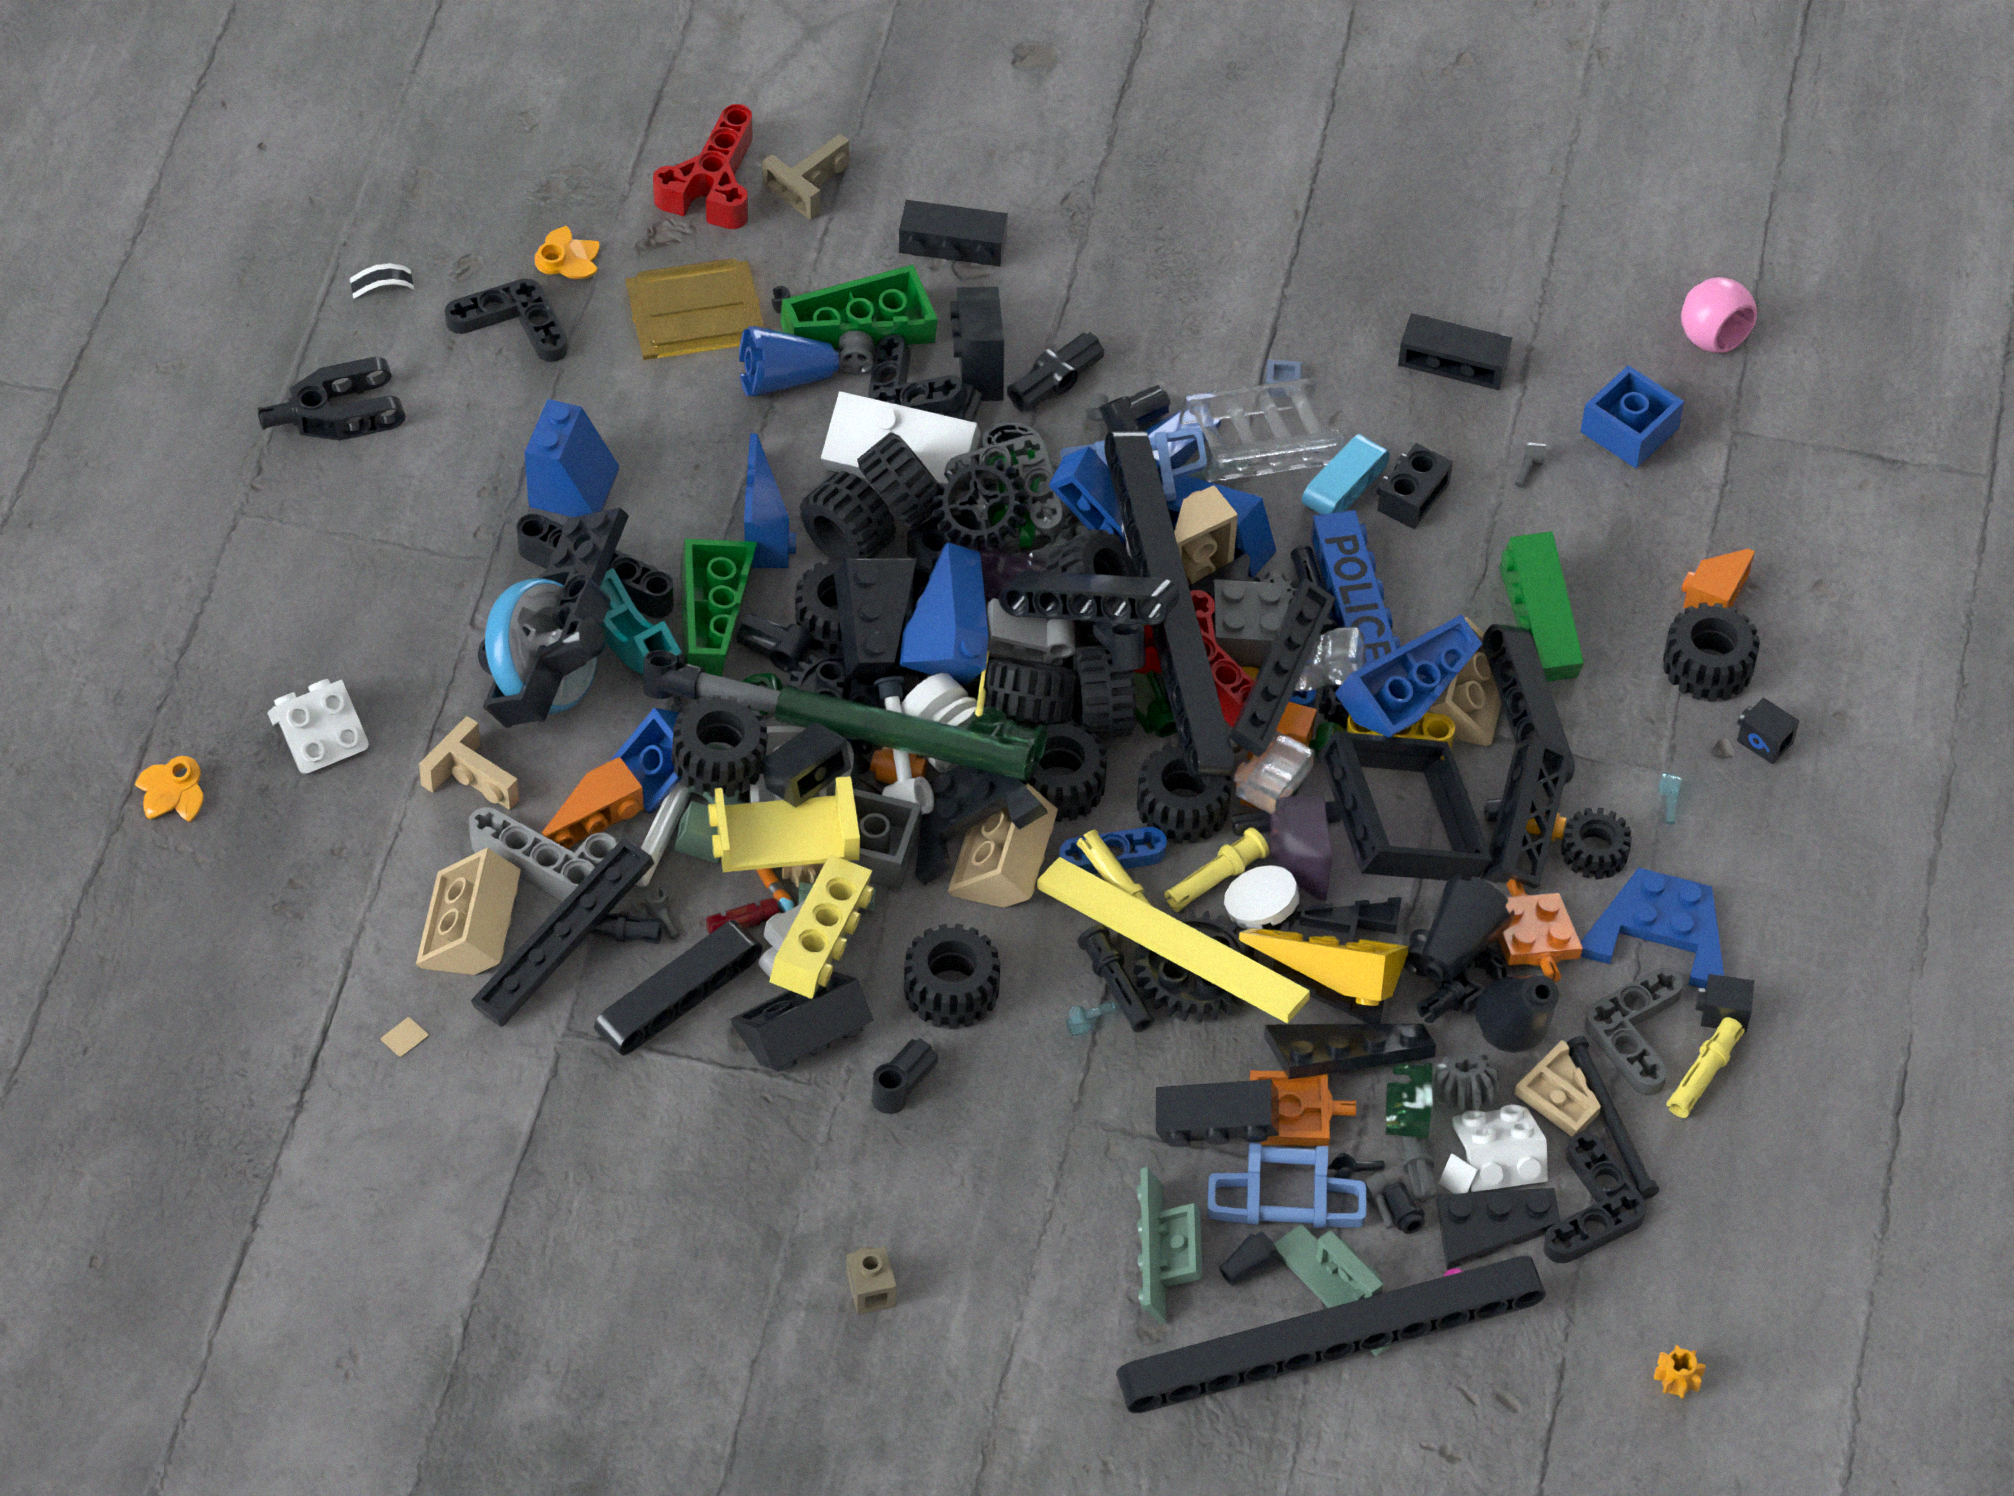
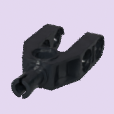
M370 357L319 368L290 388L291 398H288V402L257 408L262 430L293 423L294 426L298 427L300 435L338 441L397 428L405 421L406 415L400 399L392 395L334 407L328 404L329 398L352 393L360 395L364 394L366 390L376 389L387 384L392 374L387 360L382 357ZM375 371H383L381 374L377 376L367 377L370 373H373ZM341 378H348V380L343 383L333 384V382H335L336 380H339ZM388 410H396L391 415L380 416L382 413ZM361 417L357 422L346 423L349 419Z

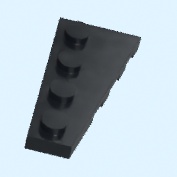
M1423 1023L1265 1025L1264 1038L1289 1080L1434 1058L1436 1054V1043Z

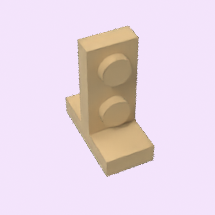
M468 716L419 763L421 786L432 793L453 774L460 783L471 785L482 792L487 800L495 804L499 803L508 810L519 801L517 778L474 752L481 745L479 723Z

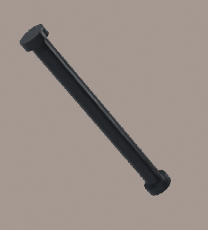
M1577 1036L1567 1042L1569 1055L1574 1057L1586 1078L1589 1090L1594 1093L1601 1106L1600 1112L1637 1186L1636 1189L1644 1200L1654 1197L1660 1189L1656 1181L1650 1179L1587 1050L1589 1043L1586 1037Z

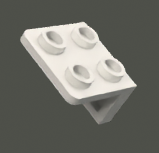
M329 679L319 681L308 686L309 693L296 697L295 692L277 698L274 700L276 706L267 712L273 726L280 724L296 765L303 774L311 773L363 752L368 748L367 737L342 679L334 683H330Z
M1506 1105L1500 1110L1486 1112L1469 1110L1464 1112L1463 1115L1452 1118L1453 1128L1466 1149L1467 1163L1477 1169L1470 1186L1471 1192L1548 1181L1546 1138L1528 1108L1519 1105Z

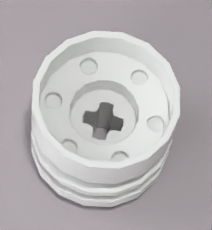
M945 673L928 677L918 684L901 704L906 740L914 748H919L921 755L928 759L941 773L952 770L975 756L983 748L993 730L994 718L985 708L983 709L982 716H977L975 714L977 701L974 698H969L965 689L949 674Z

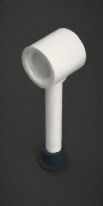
M902 676L881 678L876 680L874 685L879 688L881 701H885L898 780L894 784L886 786L882 795L921 804V815L930 813L934 807L932 788L925 778H912L900 705V698L903 697L901 684L904 682V678Z

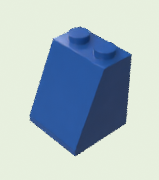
M547 399L524 452L529 507L570 517L600 512L603 510L619 472V464L581 406Z

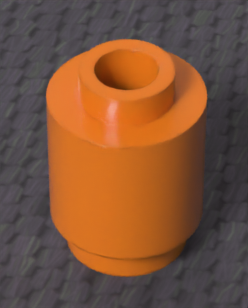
M885 744L881 751L875 750L870 771L875 772V780L888 784H894L898 780L892 746ZM908 750L912 778H925L928 759L921 758L920 753Z

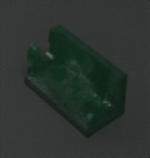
M1425 1063L1424 1066L1396 1065L1393 1067V1074L1399 1076L1407 1075L1411 1080L1404 1084L1399 1082L1387 1083L1385 1135L1428 1138L1432 1112V1063Z

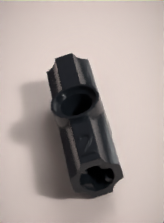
M1089 332L1088 334L1082 333L1057 352L1053 349L1044 351L1035 361L1032 370L1007 387V395L1011 399L1013 406L1020 412L1024 410L1028 412L1054 392L1059 395L1067 393L1075 385L1082 372L1104 357V348L1101 346L1099 339Z

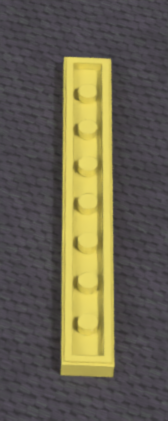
M1061 857L1037 880V889L1287 1024L1310 999V990Z

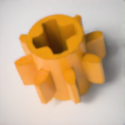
M1675 1345V1349L1669 1355L1664 1352L1659 1354L1657 1362L1659 1366L1655 1369L1654 1379L1662 1380L1664 1394L1669 1392L1679 1395L1683 1399L1685 1393L1690 1389L1696 1392L1700 1390L1702 1383L1700 1377H1703L1706 1365L1697 1363L1695 1357L1697 1351L1693 1350L1690 1352L1686 1349H1680L1678 1345Z

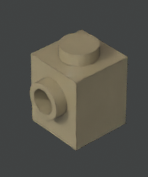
M864 1247L856 1250L854 1253L846 1254V1275L857 1315L896 1307L897 1286L886 1247Z

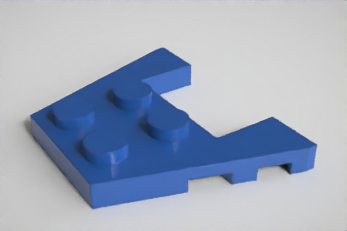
M1639 867L1580 942L1583 948L1580 957L1610 964L1618 934H1624L1696 953L1688 985L1705 988L1708 974L1724 976L1712 886Z

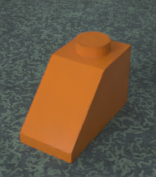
M1748 548L1701 560L1695 573L1689 571L1683 582L1681 591L1686 593L1683 608L1690 606L1698 608L1699 603H1707L1708 606H1714L1715 603L1723 604L1722 608L1729 609L1730 606L1732 607L1750 575L1755 551Z

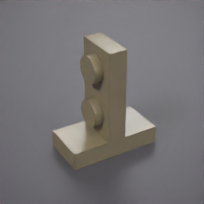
M839 133L793 168H790L771 154L762 161L763 185L811 221L820 214L819 188L826 180L834 174L842 172L849 164V140Z

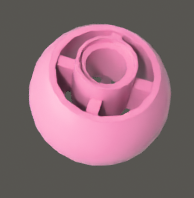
M1724 277L1710 278L1695 286L1686 296L1681 311V324L1686 336L1697 347L1713 353L1728 352L1739 346L1750 334L1757 319V307L1752 294L1741 283Z

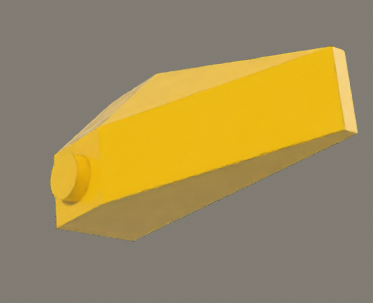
M1251 928L1239 934V940L1342 995L1356 997V1003L1369 1006H1377L1379 1001L1393 996L1409 947L1359 939V942H1347L1345 945H1339V940L1336 937L1325 935L1323 937H1309V941H1303V935L1300 933Z

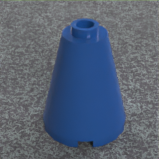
M748 326L749 329H744L742 333L739 362H745L746 373H740V381L746 396L764 395L830 379L833 372L838 371L839 354L837 350H833L830 343L759 326Z

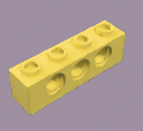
M832 854L829 855L775 956L770 983L811 999L814 997L819 985L826 987L834 968L831 965L832 960L839 961L847 944V939L844 938L846 933L853 935L861 913H858L859 908L866 909L872 898L874 888L869 886L872 870Z

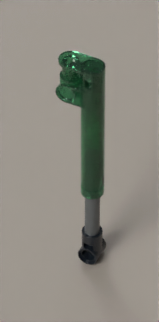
M655 650L647 653L644 657L643 692L651 698L667 699L677 695L697 700L700 696L713 699V695H721V699H728L729 696L737 698L738 703L746 701L751 704V709L775 714L776 721L790 725L794 723L795 726L803 728L818 722L841 737L1026 781L1040 761L1046 745V726L1039 725L1036 730L1018 726L1016 721L1006 719L1003 711L993 707H984L982 716H977L974 711L962 728L811 691H801L790 686H784L779 691L707 674L705 668L677 662V656L669 651Z

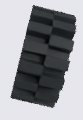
M1599 807L1597 813H1593L1592 808H1586L1584 816L1578 811L1574 814L1573 819L1570 818L1568 820L1561 848L1562 855H1565L1564 862L1566 865L1572 863L1571 870L1577 874L1582 869V877L1588 879L1590 873H1595V880L1602 879L1603 873H1606L1608 878L1613 877L1615 870L1619 873L1623 869L1624 864L1627 863L1632 837H1630L1631 829L1629 826L1625 827L1626 821L1624 818L1621 817L1616 821V812L1610 811L1609 815H1604V808ZM1587 837H1599L1606 840L1611 847L1605 850H1595L1586 846L1582 840Z

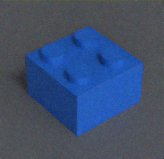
M1627 365L1585 404L1580 432L1634 468H1638L1679 429L1684 401Z

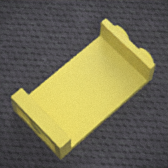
M851 776L836 778L834 796L811 797L796 808L784 800L724 805L722 788H715V804H708L710 827L717 826L718 835H712L714 858L721 857L723 872L825 863L830 854L847 861L859 860L860 835Z

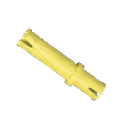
M1096 829L1083 835L1086 840L1080 838L1077 841V846L1082 849L1106 882L1151 905L1143 895V887L1133 882L1098 835Z
M1729 1017L1724 1018L1710 1040H1706L1700 1047V1055L1666 1103L1670 1112L1681 1118L1688 1117L1716 1072L1730 1060L1732 1048L1745 1031L1737 1020Z

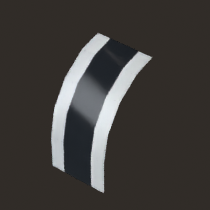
M391 263L375 265L350 278L353 299L368 290L382 285H403L414 290L411 270L403 265Z

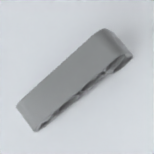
M483 807L475 810L469 817L470 841L473 851L477 853L488 847L521 869L519 878L562 902L579 885L576 883H581L617 845L616 840L611 835L596 833L589 836L573 853L496 809Z

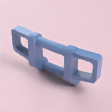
M1198 427L1168 433L1166 431L1156 432L1154 437H1149L1152 451L1158 450L1163 482L1162 489L1166 502L1177 500L1174 479L1202 471L1207 467L1203 433ZM1190 438L1196 439L1200 456L1199 460L1196 463L1172 470L1168 442ZM1105 441L1063 448L1060 451L1061 461L1064 456L1090 446L1107 465L1104 451Z
M1249 1142L1247 1173H1212L1209 1176L1207 1216L1212 1220L1258 1225L1259 1221L1309 1223L1313 1224V1228L1362 1227L1366 1218V1184L1360 1180L1327 1177L1328 1146L1316 1145L1315 1149L1261 1147V1143ZM1261 1162L1314 1165L1313 1208L1259 1205ZM1218 1187H1247L1246 1209L1218 1206L1215 1203V1190ZM1327 1191L1356 1195L1358 1198V1212L1327 1213Z

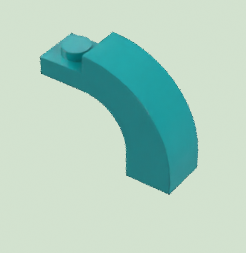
M614 568L606 571L600 588L610 596L611 602L602 626L606 633V643L618 658L632 670L643 673L644 657L647 653L655 650H664L676 656L681 654L682 652L665 621L656 625L649 623L631 601Z

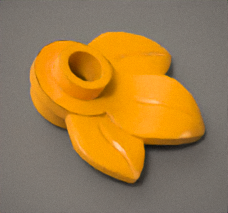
M567 226L555 229L546 236L545 243L536 252L535 266L545 274L560 273L571 279L590 277L597 272V267L592 261L599 252L600 243L592 240H573L572 233Z
M178 756L171 759L166 765H152L139 775L135 785L139 789L146 791L143 806L148 819L157 818L174 808L187 822H191L197 816L203 804L204 794L198 785L201 778V769L193 758ZM180 769H187L184 776L175 777V774Z

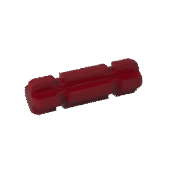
M771 897L759 901L760 905L757 906L755 903L727 910L725 911L726 915L723 916L721 913L707 916L706 928L708 933L711 934L731 920H736L744 928L759 925L762 919H764V922H767L773 915L780 913L777 901Z

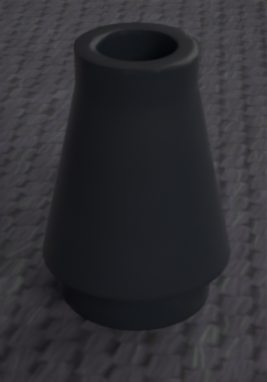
M1260 1231L1256 1235L1249 1234L1233 1254L1218 1268L1224 1279L1233 1286L1243 1279L1273 1267V1261L1279 1258V1252L1270 1238Z

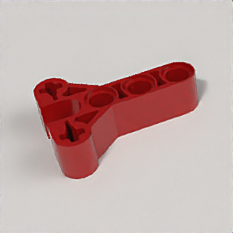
M732 104L722 111L700 155L675 166H662L653 173L654 204L658 209L685 216L694 199L707 197V223L727 229H738L747 223L748 193L743 186L737 183L735 174L753 139L752 112L747 106Z
M1192 590L1190 593L1223 717L1233 727L1254 680L1216 644L1211 617L1215 611L1213 598L1204 591ZM1144 625L1146 664L1142 668L1133 671L1147 674L1149 671L1154 670V672L1162 674L1150 625Z

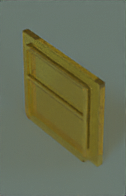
M729 258L638 272L636 277L625 278L633 314L632 320L635 323L643 360L740 346L744 329H749L748 326L764 328L759 308V299L756 296L748 260L738 262L737 259Z

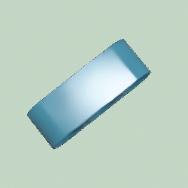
M1357 434L1308 484L1302 496V504L1320 515L1346 511L1383 472L1390 459V452L1365 436Z

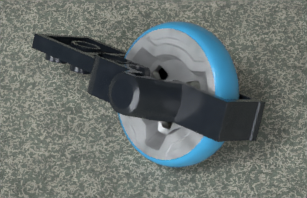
M620 507L568 518L562 528L558 544L550 556L547 570L537 578L513 584L495 601L488 616L485 639L482 640L478 649V660L483 670L494 678L483 708L505 728L536 721L544 722L547 715L557 714L575 706L589 690L596 672L597 656L603 652L606 645V633L602 623L611 602L610 596L600 586L629 518V515Z

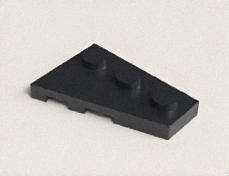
M1555 1188L1440 1194L1437 1196L1436 1204L1447 1270L1460 1266L1461 1261L1478 1256L1480 1259L1491 1255L1494 1249L1511 1243L1518 1245L1543 1236L1549 1227L1560 1222Z

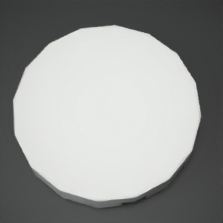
M1269 865L1253 868L1236 878L1225 892L1224 905L1233 923L1236 922L1239 927L1263 929L1262 925L1271 922L1272 926L1291 915L1299 903L1300 895L1292 873L1283 867Z

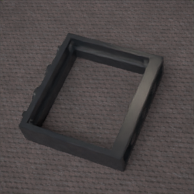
M1336 731L1318 754L1361 874L1448 881L1449 878L1456 874H1462L1459 880L1470 881L1472 876L1479 878L1493 861L1448 742L1402 737L1389 738L1381 735ZM1361 767L1423 772L1453 851L1390 846Z

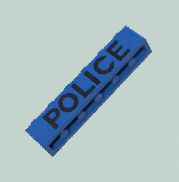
M1356 511L1313 516L1311 530L1312 545L1325 590L1336 598L1333 615L1335 621L1341 626V645L1347 665L1352 668L1353 673L1400 648V640L1398 636L1392 635L1393 620L1389 607L1384 608L1383 583L1381 579L1376 580L1375 557L1372 551H1367V530L1364 523L1359 524Z

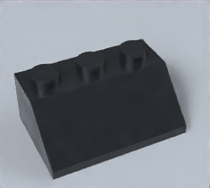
M832 971L826 987L819 985L812 999L788 990L730 1019L733 1027L758 1063L777 1072L793 1067L797 1064L796 1059L807 1053L815 1055L827 1050L831 1046L830 1042L840 1037L850 1038L860 1034L864 1030V1025L874 1021L858 979Z

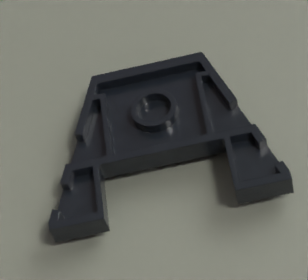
M990 748L929 782L934 794V807L930 813L922 815L915 871L916 877L923 885H926L950 871L952 865L946 842L1005 807H1008L1011 822L1019 830L1048 813L1041 802Z
M1390 897L1387 899V902L1370 904L1369 900L1355 901V905L1333 907L1332 903L1299 906L1282 921L1280 931L1300 933L1303 935V941H1309V937L1334 936L1339 940V945L1354 942L1356 928L1396 934L1402 898ZM1274 960L1273 971L1310 990L1311 997L1368 1024L1381 1023L1384 1000L1379 1001L1377 1006L1356 1003V997L1342 995L1280 961Z

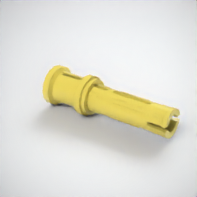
M1248 828L1245 830L1244 836L1235 843L1222 846L1216 858L1171 889L1165 891L1164 896L1168 899L1167 903L1174 911L1179 912L1230 875L1240 876L1245 872L1247 865L1258 858L1264 859L1270 854L1267 842L1256 829Z

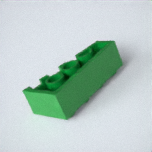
M914 265L783 299L780 320L784 333L830 343L833 349L839 348L840 337L849 331H862L869 334L874 341V346L882 338L891 334L902 336L907 345L935 343L938 323L937 316Z
M1553 531L1512 536L1509 539L1506 550L1502 551V560L1499 568L1517 627L1529 630L1547 682L1578 678L1584 662Z
M684 539L680 563L684 664L705 668L707 674L722 677L750 578L757 542Z

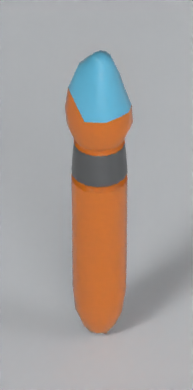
M772 868L755 869L769 893L777 901L779 908L784 912L793 909L792 897L784 890Z

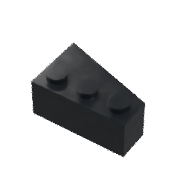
M957 287V301H950V321L952 322L954 358H959L960 380L962 383L973 385L978 392L982 393V401H1004V334L999 288Z
M846 559L835 573L834 578L846 678H882L895 662L917 559Z

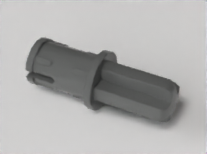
M1411 1127L1400 1134L1406 1159L1403 1162V1169L1409 1174L1413 1196L1418 1198L1419 1202H1426L1428 1199H1433L1436 1195L1432 1174L1434 1159L1428 1154L1425 1131L1422 1128H1417L1418 1137L1416 1138L1414 1127Z

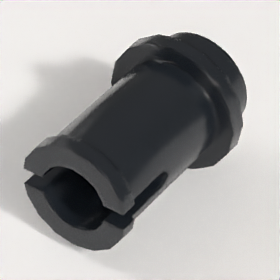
M1397 1182L1388 1186L1384 1190L1383 1196L1396 1217L1395 1225L1398 1230H1402L1405 1234L1419 1231L1425 1224V1213L1422 1208L1416 1207L1404 1183Z

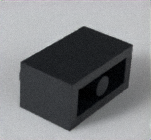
M818 722L807 727L760 761L766 789L795 808L852 768L846 740Z

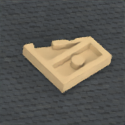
M1563 1040L1515 1087L1514 1095L1571 1137L1582 1132L1600 1112L1601 1106L1594 1093L1587 1088L1586 1078L1580 1068L1576 1069L1569 1056V1047Z

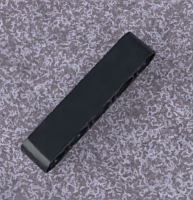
M540 514L524 515L516 524L518 552L524 559L547 569L550 563V556L558 544L564 525ZM615 549L607 571L614 568L637 610L653 618L668 616L674 608L672 577L663 570Z
M1021 571L1002 589L999 594V603L1006 613L1015 617L1156 625L1161 623L1179 602L1180 594L1174 583L1162 578Z
M1490 625L1483 636V647L1515 743L1518 744L1535 735L1571 752L1529 630L1523 627L1508 625ZM1544 753L1542 763L1550 776L1556 771L1558 759ZM1572 755L1564 785L1569 783L1574 775L1575 763Z
M736 920L728 921L606 1008L594 1024L595 1031L620 1055L630 1054L753 965L762 953V944Z

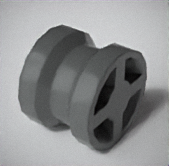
M849 331L840 337L839 367L842 371L848 374L859 375L868 372L872 368L874 341L869 334L862 331Z

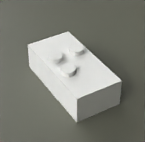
M839 391L821 460L826 470L838 471L839 473L847 471L849 474L853 473L860 478H865L859 469L857 459L888 433L893 432L898 434L908 444L938 482L947 484L948 480L944 476L947 462L957 455L977 450L981 433L977 423Z

